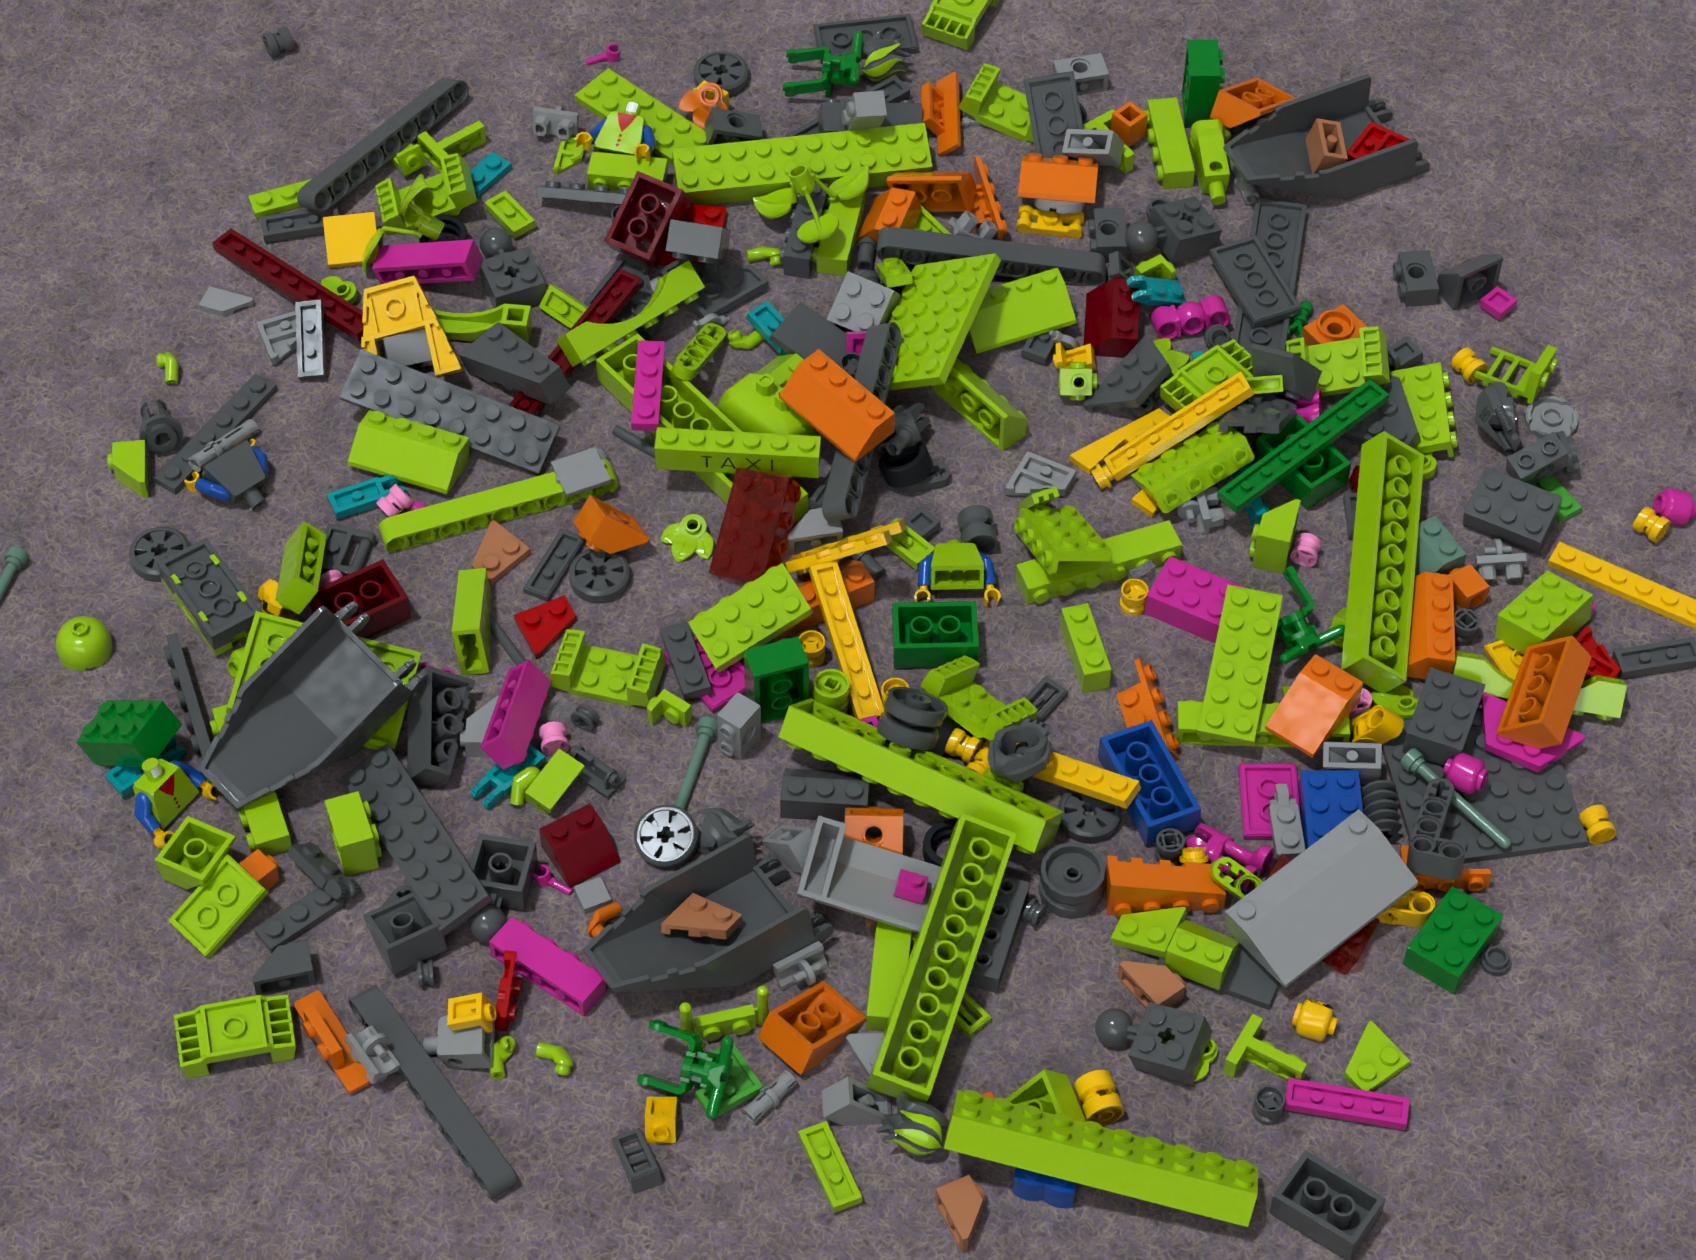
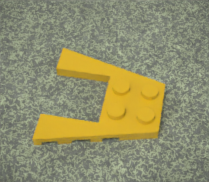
M415 276L364 289L362 316L364 330L363 337L361 338V348L363 350L380 356L377 342L383 340V337L425 329L435 376L440 378L463 371L441 324Z
M1158 408L1072 453L1069 456V461L1090 475L1091 471L1096 468V464L1099 463L1101 465L1105 462V457L1170 417V415ZM1183 439L1182 441H1180L1179 443H1177L1169 449H1174L1184 442L1185 439ZM1161 454L1153 458L1149 462L1155 461L1161 456ZM1143 490L1138 492L1131 501L1133 506L1151 518L1155 516L1159 508L1156 501Z
M904 518L897 519L896 522L885 526L880 525L871 528L869 531L845 537L840 541L827 543L798 553L785 562L789 573L797 571L798 575L808 573L810 566L837 560L838 563L840 559L846 556L887 545L892 541L891 535L903 532L907 528Z

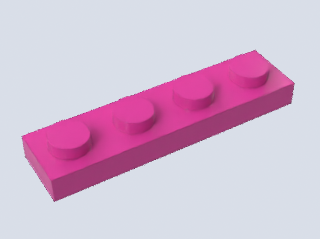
M638 340L631 430L657 431V427H659L665 341Z
M1288 1078L1284 1110L1405 1130L1410 1098Z

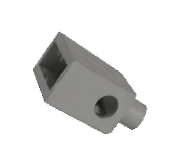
M448 1015L438 1020V1036L427 1037L423 1040V1047L429 1056L437 1054L447 1068L473 1069L493 1067L495 1021H493V1032L486 1033L481 1026L452 1031L447 1026Z

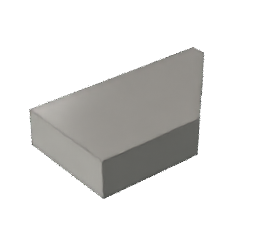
M209 286L199 303V310L225 317L233 314V311L246 306L248 308L253 307L255 302L252 297Z

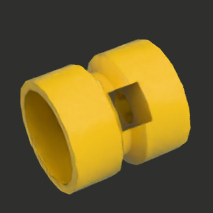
M1091 1071L1075 1081L1074 1089L1079 1102L1083 1104L1082 1111L1086 1121H1094L1103 1126L1116 1122L1124 1115L1125 1109L1118 1093H1115L1116 1085L1109 1071Z

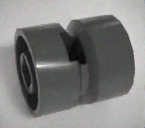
M972 505L961 510L957 517L959 531L961 532V543H974L978 551L984 555L992 553L997 548L998 542L991 509L983 505Z

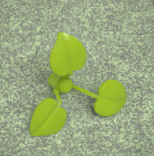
M799 164L792 167L788 172L791 188H783L764 196L753 197V202L757 211L763 217L773 219L790 212L792 204L797 203L798 193L801 196H805L814 219L802 224L797 231V236L803 243H814L818 240H824L831 237L838 230L839 220L833 213H827L819 217L810 196L814 191L815 183L830 197L835 198L838 196L841 200H848L862 194L869 185V166L866 164L837 179L828 188L816 177L815 173L810 174L805 164Z
M420 173L412 183L399 212L404 214L407 207H409L419 215L413 225L417 228V231L388 226L379 228L368 242L363 254L362 269L365 273H367V261L372 251L386 232L413 235L421 238L423 234L434 241L439 237L445 223L423 212L414 204V197L428 186L423 174Z

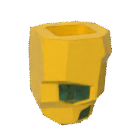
M272 579L264 582L259 587L257 596L262 603V612L287 619H292L297 615L292 610H286L276 601L278 582Z

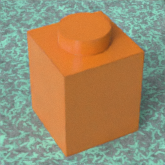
M1129 101L1112 113L1111 130H1114L1124 141V144L1130 147L1146 136L1148 114Z
M1471 564L1462 568H1455L1448 574L1453 575L1454 602L1459 608L1473 609L1487 601L1490 586Z
M259 849L239 863L267 890L280 881L278 863L271 855L265 856Z

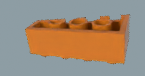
M1107 855L1103 884L1107 915H1115L1120 918L1124 914L1175 907H1186L1187 913L1203 910L1206 913H1214L1219 909H1224L1226 890L1211 879L1209 874L1211 864L1185 862L1182 866H1175L1170 860H1159L1157 864L1143 863V858L1134 857L1130 858V862L1118 861L1117 856ZM1218 865L1217 868L1220 869V871H1221L1220 874H1219V876L1222 878V877H1223V869H1222V866H1219V865Z

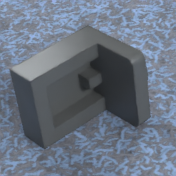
M1408 336L1392 346H1389L1387 343L1388 364L1393 371L1409 368L1423 360V352Z

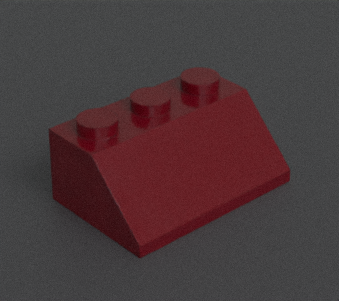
M1113 278L1086 293L1083 346L1091 343L1095 356L1124 358L1137 345L1139 302H1133L1131 295L1133 292L1138 291L1139 288L1128 287L1127 279Z

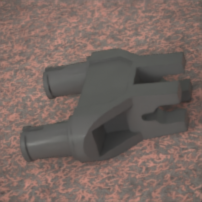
M915 403L907 410L904 409L903 405L893 406L891 410L895 412L894 433L874 447V450L886 447L887 452L895 456L899 455L906 447L916 445L922 439L920 433L931 422L929 416L920 417L916 421L920 411L925 408L924 404Z

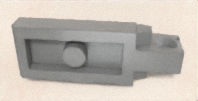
M1287 783L1275 784V800H1269L1268 809L1276 860L1294 859L1306 850L1298 804H1296V799H1289Z

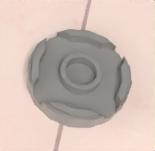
M1035 198L1034 205L1040 210L1048 212L1052 208L1059 214H1074L1085 209V203L1037 198Z
M1557 396L1539 397L1537 401L1528 404L1524 415L1525 425L1532 434L1540 439L1552 432L1564 431L1566 437L1571 436L1575 433L1579 422L1576 409L1574 408L1573 410L1567 400Z

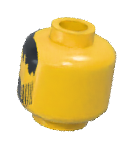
M1309 998L1304 1003H1298L1291 1025L1296 1026L1295 1030L1298 1035L1321 1042L1326 1038L1327 1034L1333 1036L1338 1018L1333 1017L1334 1008L1331 1005Z

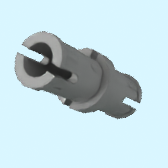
M784 1070L767 1087L763 1086L759 1090L756 1098L741 1110L742 1115L755 1125L772 1107L776 1108L780 1105V1100L797 1086L798 1083L795 1077L790 1072Z

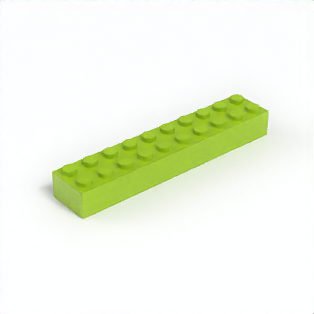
M925 123L672 149L675 186L691 197V204L697 205L753 200V197L764 196L783 188H791L788 172L792 167L799 164H805L810 174L815 173L822 183H827L829 186L837 179L866 164L869 166V185L867 188L888 186L886 182L887 177L897 172H932V161Z
M638 333L596 359L597 380L631 413L638 340L645 341ZM664 359L659 427L742 432L689 381L676 377L672 372L673 366ZM693 471L765 541H768L803 518L808 512V493L789 476Z
M1385 431L1363 443L1361 447L1341 663L1343 671L1380 693L1392 690L1405 683L1407 679L1425 456Z
M812 698L788 707L778 736L787 741L786 744L794 749L808 750L812 752V757L822 761L830 760L836 763V767L842 771H854L861 774L863 780L873 784H883L893 794H905L913 798L912 801L917 805L934 807L944 817L951 819L956 817L959 819L961 813L1017 833L1014 841L1016 849L1027 854L1035 853L1054 842L1064 815V811L928 750L911 749L893 743L881 736L877 731V727Z
M961 813L950 837L865 1087L894 1098L900 1097L904 1093L905 1097L911 1101L926 1103L929 1099L1017 833Z
M957 1090L948 1123L944 1149L1245 1227L1249 1226L1258 1195V1167L1253 1166L1248 1161H1233L1225 1159L1214 1152L1202 1153L1194 1151L1189 1146L1183 1144L1174 1146L1163 1143L1160 1139L1151 1136L1143 1138L1132 1135L1131 1132L1125 1129H1108L1094 1121H1077L1066 1114L1046 1113L1038 1107L1031 1105L1024 1107L1015 1105L1004 1098L992 1099L984 1097L973 1090Z

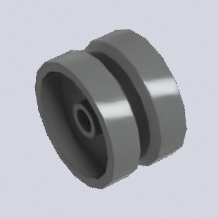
M892 687L889 689L884 702L886 711L880 715L877 731L889 741L907 748L917 750L934 749L941 734L938 726L944 724L948 706L934 695L908 687Z
M1074 842L1058 844L1047 852L1041 864L1039 895L1041 902L1048 905L1050 912L1059 917L1075 919L1085 917L1095 911L1102 899L1105 866L1100 855L1094 849Z

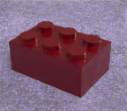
M637 171L604 241L613 250L658 268L666 251L670 219L680 221L690 197L680 188Z
M384 559L319 587L318 592L310 601L312 614L323 605L335 614L348 603L355 601L359 607L344 623L349 627L360 615L367 613L370 616V620L359 632L355 633L363 638H367L411 618L408 597Z

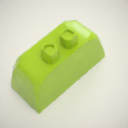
M768 373L747 374L724 392L717 405V408L742 432L818 436L815 428L779 399V394L783 388L775 383L774 378Z

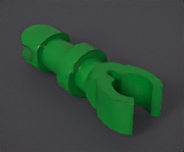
M1303 301L1300 304L1302 308L1301 314L1293 316L1292 325L1288 328L1287 339L1293 332H1296L1295 336L1297 338L1302 337V328L1307 325V317L1310 316L1313 309L1310 301Z

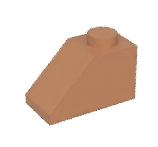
M1123 961L1119 964L1117 978L1145 1008H1147L1149 1002L1173 1008L1183 1001L1185 992L1184 981L1177 973H1172L1167 966Z
M970 1175L938 1187L935 1191V1203L962 1253L968 1251L982 1214L983 1201H985L981 1186L974 1184Z

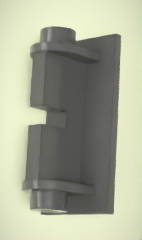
M574 746L570 750L569 755L585 765V769L577 777L608 798L626 780V777L618 773L617 770L602 762L582 746Z

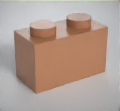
M1317 118L1305 138L1312 174H1318L1319 170L1335 167L1346 163L1348 160L1341 123Z

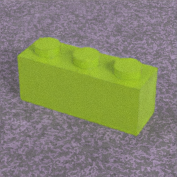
M592 152L587 171L588 189H594V185L610 186V191H618L619 187H630L637 171L667 183L668 160L651 157L650 161H646V157H641L639 161H636L634 155Z
M1089 604L1061 608L1059 627L1082 693L1110 688L1112 669Z

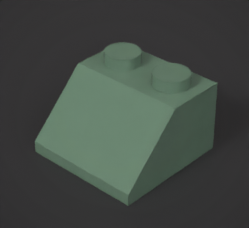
M1433 516L1420 522L1415 576L1423 572L1448 575L1453 569L1464 567L1465 551L1440 520Z

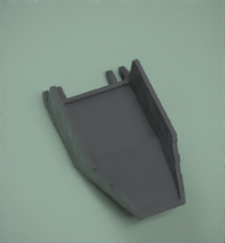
M1368 74L1278 105L1274 108V112L1266 118L1262 117L1257 121V125L1250 130H1244L1223 147L1247 184L1345 200L1411 176H1418L1426 172L1430 167L1427 159L1420 161L1423 155L1418 149V142L1416 139H1411L1335 167L1319 170L1318 174H1312L1305 138L1317 118L1341 123L1346 152L1370 122L1384 127L1382 123L1391 120L1393 112L1388 108L1384 110L1386 103L1383 99L1369 100L1371 78Z
M355 601L348 603L335 614L324 605L319 607L240 687L230 712H227L224 718L225 722L218 736L214 737L198 768L237 809L243 808L354 755L414 693L420 690L429 675L425 671H421L406 685L401 679L407 677L417 663L413 659H409L394 673L355 634L370 620V616L367 613L360 615L349 627L344 623L357 611L359 606Z
M743 834L646 887L640 893L641 898L631 907L627 906L621 911L622 916L612 926L608 924L583 948V952L612 992L741 986L773 968L774 963L817 941L823 943L831 937L834 928L831 923L825 922L822 924L825 916L820 911L810 914L805 905L794 910L775 887L787 878L789 871L784 866L778 867L780 860L775 855L756 860L752 838L749 834ZM692 893L743 914L742 924L727 939H715L708 936L692 937L689 936V930L671 929V934L661 933V923Z

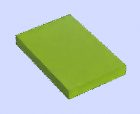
M227 854L206 882L195 889L168 921L209 959L265 898L269 891L232 856Z

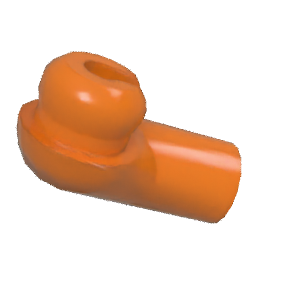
M618 902L610 903L594 911L587 927L590 937L593 936L595 938L605 928L604 926L608 920L621 915L622 908Z

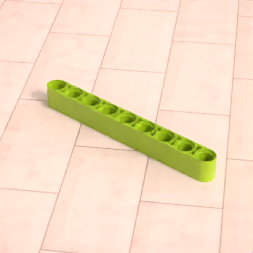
M601 459L606 462V470L611 478V483L570 497H566L560 483H556L555 473L551 472L383 519L379 523L378 528L386 550L394 553L395 550L400 548L405 550L422 545V542L427 541L430 543L448 538V535L451 534L456 536L474 531L476 527H488L492 520H495L497 523H501L500 521L505 519L510 521L527 516V513L532 512L535 514L553 509L552 506L558 505L561 507L579 502L578 499L581 498L586 500L590 495L597 497L604 495V492L607 491L614 492L619 487V482L610 461Z

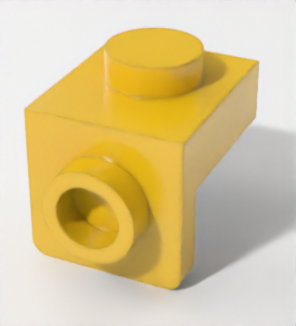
M1061 342L1055 344L1056 354H1053V361L1057 369L1059 367H1070V362H1086V367H1091L1092 370L1096 369L1095 354L1091 343L1065 351Z

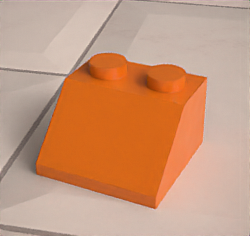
M892 187L875 197L856 240L860 241L864 237H870L877 244L878 232L884 227L914 230L922 212L916 192Z
M592 495L588 497L573 521L579 530L578 534L587 540L586 545L596 552L603 550L612 554L647 543L650 539L634 517Z

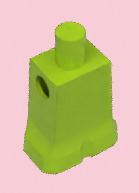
M1218 119L1200 120L1192 125L1188 144L1194 159L1201 194H1210L1211 203L1213 205H1221L1226 202L1225 192H1227L1230 177L1227 154L1223 147L1231 138V134Z

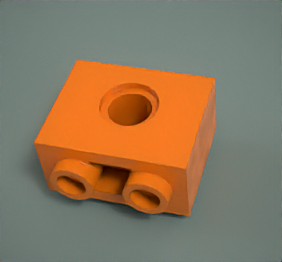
M1342 304L1335 309L1323 312L1318 319L1304 326L1302 337L1305 338L1308 346L1360 338L1359 328L1367 326Z
M880 807L845 808V824L847 825L844 837L903 855L904 809ZM874 826L878 827L882 833L877 837H871L867 834L866 830Z

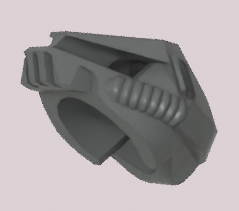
M1493 382L1489 384L1477 398L1475 422L1503 450L1511 449L1516 453L1523 445L1517 434L1516 403L1513 397H1509V391L1505 383ZM1492 428L1503 429V431H1495Z
M1026 718L1020 726L1013 725L998 730L994 739L990 740L987 757L991 773L1008 781L1018 783L1046 769L1052 754V744L1048 741L1050 725L1035 719Z

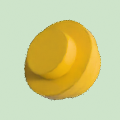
M1099 463L1096 464V468L1091 473L1101 489L1107 486L1111 488L1112 484L1110 481L1114 480V477L1107 465L1101 467Z
M1188 847L1182 849L1179 861L1181 863H1205L1209 861V856L1203 847Z

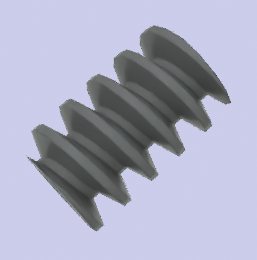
M1378 780L1365 785L1361 790L1363 814L1380 829L1389 843L1393 844L1401 838L1398 833L1401 829V824L1398 822L1400 815L1397 812L1399 806L1397 804L1398 797L1395 793L1396 785L1388 780Z

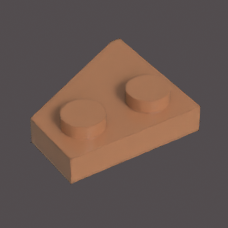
M492 520L471 567L472 569L486 568L489 583L493 585L529 556L531 551L522 541L495 520Z
M692 893L661 923V933L671 934V929L689 930V936L692 937L708 936L715 939H727L742 924L743 914Z

